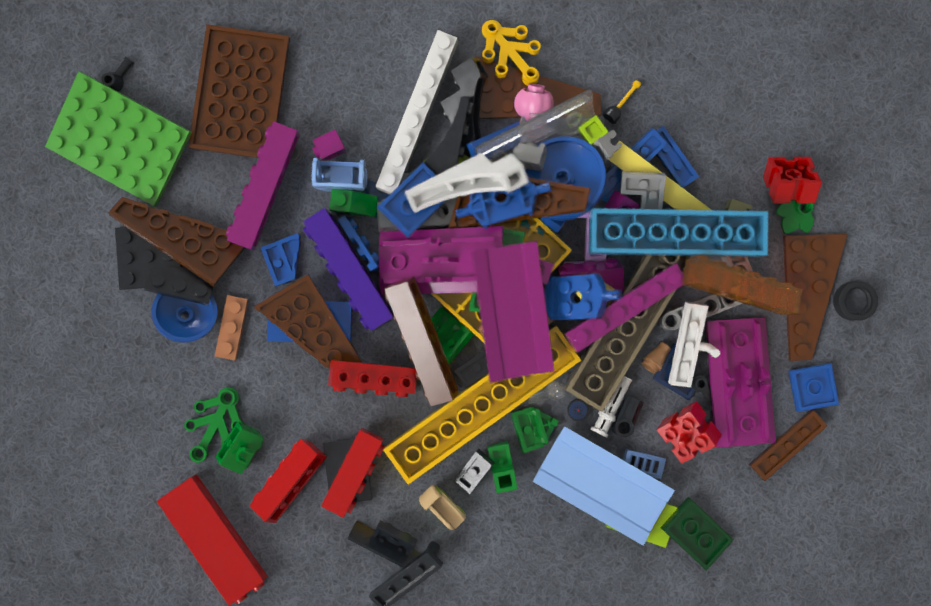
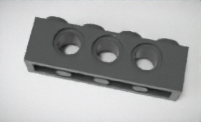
M457 197L446 200L439 207L446 211L447 216L441 217L435 211L417 230L450 229L449 225ZM377 208L378 231H400Z

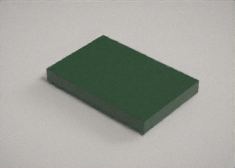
M689 497L684 500L660 527L706 571L734 540Z

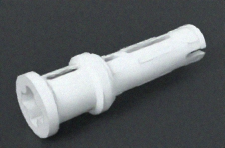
M626 376L623 377L603 412H598L599 417L595 425L590 428L592 431L606 438L608 437L607 432L612 422L616 421L615 414L632 382L631 379ZM622 388V390H621V392H620V394H619V396H618V398H617L615 404H613V401H614V399H615V397H616V395H617L619 389ZM604 420H606V422H605L603 428L601 429V426H602Z

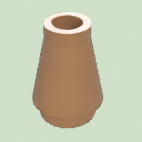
M661 342L643 358V367L654 374L660 371L671 348Z

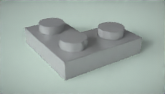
M622 171L620 193L641 195L640 209L662 210L666 174Z

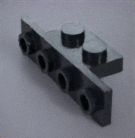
M356 520L348 536V540L402 568L421 554L413 550L418 539L381 520L375 530Z

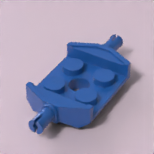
M528 180L527 184L511 192L486 191L470 194V202L467 204L468 207L455 210L456 216L459 219L473 215L484 229H488L487 225L528 213L532 216L536 196L549 192L551 189L549 182L535 187V184ZM499 194H506L507 199L504 202L499 203L496 201V197Z
M599 274L549 277L544 289L546 312L550 320L601 318L605 312L607 301L620 300L621 296L615 294H621V291L607 290L604 280ZM580 292L582 300L577 304L574 301V295Z

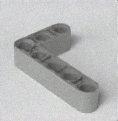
M721 257L732 286L692 301V303L705 304L707 300L711 301L712 309L707 311L706 318L753 300L759 295V285L748 257ZM737 266L743 269L741 277L736 274ZM746 285L751 289L749 296H746L743 291ZM726 293H729L732 298L729 304L724 301ZM684 305L662 313L658 320L660 327L664 330L679 329ZM668 315H671L674 319V323L670 327L665 323Z

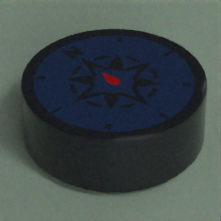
M575 399L568 404L567 413L573 420L580 421L588 415V406L584 401Z

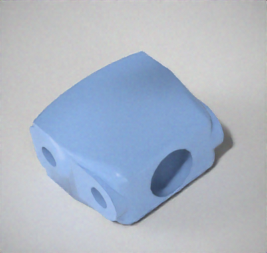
M313 158L312 186L331 192L332 189L361 193L367 187L366 163L364 160H360V163L319 161L318 158Z

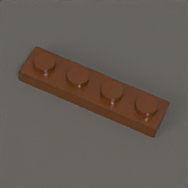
M814 410L808 411L776 440V443H772L749 465L763 481H766L827 427L826 423Z

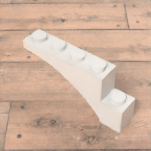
M480 153L405 191V194L415 213L433 204L462 195L486 191L511 192L527 184L528 180L523 165L512 154L491 163Z

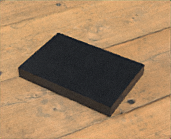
M355 438L323 442L324 454L327 456L325 465L328 490ZM365 476L363 482L366 485L361 495L356 493L353 501L372 500L370 476Z

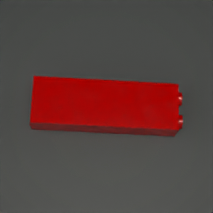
M197 474L156 501L228 606L234 602L239 604L248 597L247 593L253 589L256 592L265 585L264 580L267 578V574Z

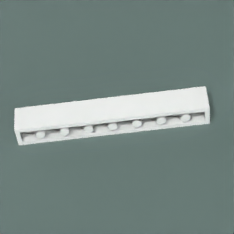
M439 30L437 31L377 181L376 188L378 190L391 194L402 183L403 173L409 168L458 45L457 37Z

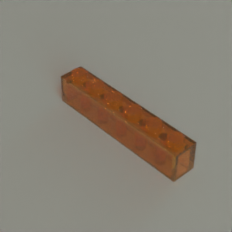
M696 255V258L686 259L682 285L783 316L799 314L802 289L793 287L794 284L780 283L777 282L776 278L762 277L758 272H746L743 267H730L724 261H712L705 255Z

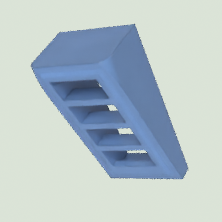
M625 448L622 460L630 464L632 456H636L633 466L638 468L641 457L643 462L639 470L651 477L662 478L666 458ZM650 459L649 470L646 471L647 460ZM655 461H659L657 473L653 472Z

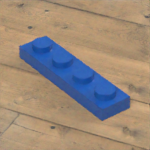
M651 128L630 149L649 162L668 143L654 128ZM615 164L606 171V185L601 197L605 203L610 199L615 190L619 191L621 188L623 170Z

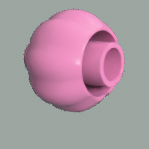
M528 84V88L521 89L516 95L514 107L517 114L526 119L525 123L536 125L538 121L547 118L551 114L554 100L551 93L544 90L545 86Z

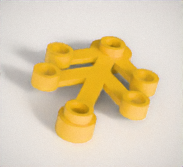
M495 20L485 22L482 26V35L487 40L486 48L482 53V59L486 63L494 61L495 52L493 48L496 41L500 46L498 65L495 67V75L498 78L507 76V57L509 56L523 73L522 81L528 86V84H537L539 72L536 68L529 67L516 51L537 55L541 48L540 42L537 40H532L529 43L507 41L503 37H516L518 40L526 39L528 29L524 25H519L515 29L502 27ZM489 28H495L496 30L490 31ZM531 46H536L538 49L534 50ZM491 54L492 57L488 58L485 55ZM499 69H504L505 72L500 73V72H498V70H499ZM528 73H533L534 76H528Z

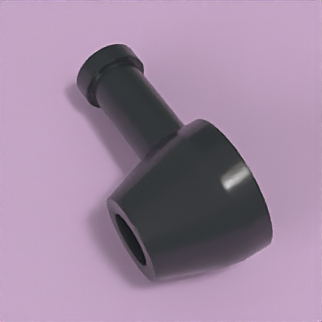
M125 56L124 61L115 72H108L102 76V83L119 92L124 86L123 76L134 62ZM112 77V82L108 83V79Z

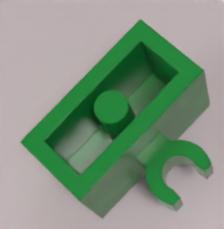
M237 421L216 455L219 465L242 475L243 471L250 466L255 452L259 451L262 447L264 438L261 433Z

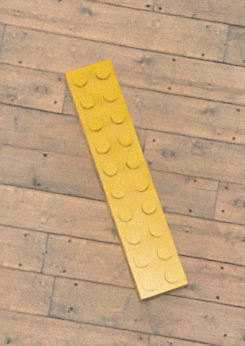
M557 326L549 329L554 372L532 374L490 383L488 373L459 393L453 401L445 403L385 446L384 452L407 484L413 482L581 361Z

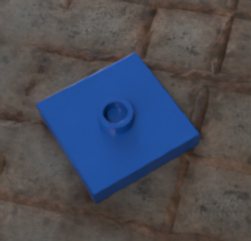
M832 363L788 370L795 410L797 412L839 405Z

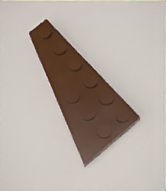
M475 56V58L480 59L488 75L484 82L480 101V119L523 118L517 114L514 107L515 97L518 92L523 88H528L522 81L523 73L521 70L507 66V76L498 78L495 75L497 62L486 63L482 58ZM499 69L498 72L503 73L505 70ZM528 73V76H534V74ZM539 76L537 84L545 86L544 90L549 91L554 100L553 110L547 118L601 116V94Z
M527 178L532 184H535V187L549 182L551 191L536 196L532 216L528 213L497 223L586 212L591 190L586 187ZM504 193L496 197V201L499 203L507 199V195ZM470 194L456 198L449 225L450 229L481 226L473 215L459 219L456 216L455 210L468 207Z
M121 197L108 212L109 216L213 287L246 248L227 241V229L214 227L213 224L187 216H178L164 209L152 208L147 204Z
M847 234L783 237L789 361L812 360Z
M309 274L253 307L267 317L271 323L285 332L289 338L307 353L315 357L325 368L327 367L330 370L331 360L363 363Z

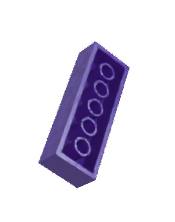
M323 208L304 220L303 223L306 227L303 230L309 239L316 242L317 245L314 248L320 257L326 258L328 261L326 267L331 275L338 277L339 282L337 284L341 291L346 294L348 293L351 299L348 302L354 311L360 312L362 316L360 321L364 328L375 331L393 320V311L383 295H381L332 214Z

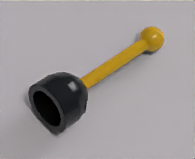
M638 80L634 81L633 87L617 106L608 107L602 115L611 124L617 123L621 116L620 108L635 89L640 88L641 82Z

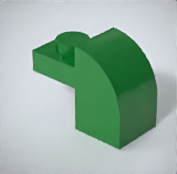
M508 441L487 445L489 457L495 462L492 466L496 492L502 493L517 490Z

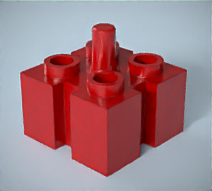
M768 157L763 179L766 187L770 188L769 195L772 203L784 204L790 203L791 200H795L800 204L816 202L822 182L818 173L813 172L815 166L811 157H793V160H786L785 157Z
M697 401L684 407L680 414L675 412L663 419L657 428L658 433L666 443L672 442L674 445L672 451L681 464L694 458L699 450L701 453H704L716 447L722 436L712 421L709 423L705 421L704 418L707 414Z

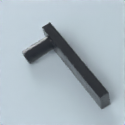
M434 541L430 542L423 553L370 593L369 598L377 606H391L442 568L443 562L437 557L440 545Z

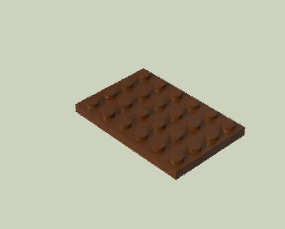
M206 24L191 125L192 134L189 139L188 148L259 159L257 157L258 150L261 145L264 146L267 139L265 138V132L268 126H272L273 121L278 123L290 44L289 36Z

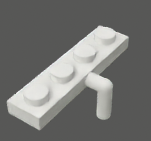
M685 302L668 381L670 385L691 387L699 350L707 351L713 357L720 355V351L712 344L701 342L708 311L706 304Z

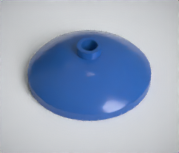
M157 294L151 309L152 320L156 329L164 337L175 342H193L206 336L214 327L217 319V304L212 295L209 306ZM188 314L189 317L187 319L181 318V315Z

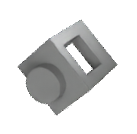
M519 143L518 146H515L513 156L523 165V168L542 172L548 153L545 144L541 143L540 147L533 143Z

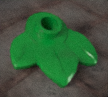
M795 200L779 205L776 214L783 217L781 227L785 234L791 233L798 228L805 233L810 231L814 222L811 214L814 208L813 203H804L802 210L800 209L801 204Z

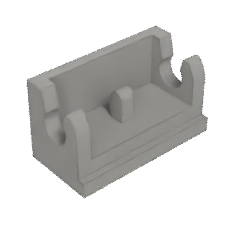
M614 130L592 144L604 163L622 145L618 143L616 146H613L610 143V140L617 135Z

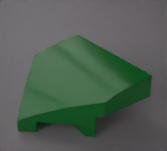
M533 407L510 412L522 453L541 448L544 444L547 445L554 427L559 422Z

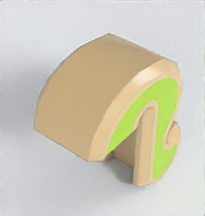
M431 485L419 497L422 507L425 510L429 508L450 530H455L466 519L465 512L437 485Z

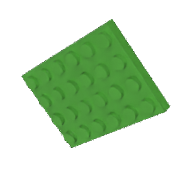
M78 71L45 147L143 201L157 206L192 132L89 75Z

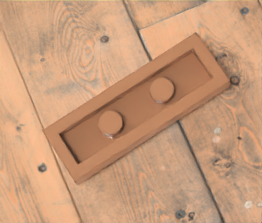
M227 295L215 357L237 360L249 299Z

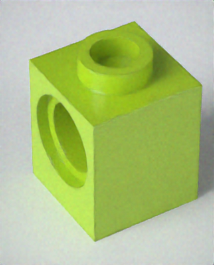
M596 115L578 128L579 134L590 145L608 133Z

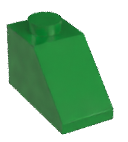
M331 190L330 211L336 214L376 217L378 196L349 190Z

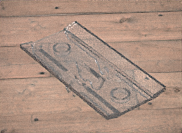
M589 89L541 114L529 113L531 119L527 121L522 116L518 126L476 146V154L482 153L491 163H494L510 154L513 155V150L519 143H533L538 146L548 139L562 136L584 140L579 134L578 128L595 116L592 90Z

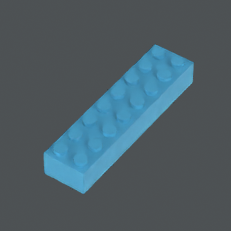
M591 209L589 211L588 254L720 257L767 256L768 212Z

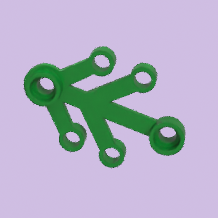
M226 387L219 392L218 397L195 402L194 410L197 413H203L207 408L219 405L214 414L198 419H188L184 423V428L189 432L196 430L200 426L210 424L200 444L190 450L189 455L192 461L200 463L207 459L209 454L207 448L217 429L222 439L221 446L224 444L229 436L224 419L227 409L232 420L231 429L234 428V424L237 421L244 424L236 408V404L239 401V394L236 389ZM226 394L232 395L231 401L226 400ZM199 403L204 405L203 410L198 409ZM190 421L195 425L193 429L188 427ZM198 449L203 451L202 457L197 455Z

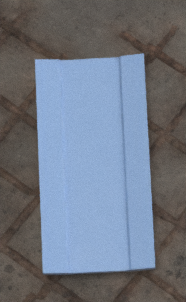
M565 426L533 480L534 483L643 546L663 508L675 492L674 489Z

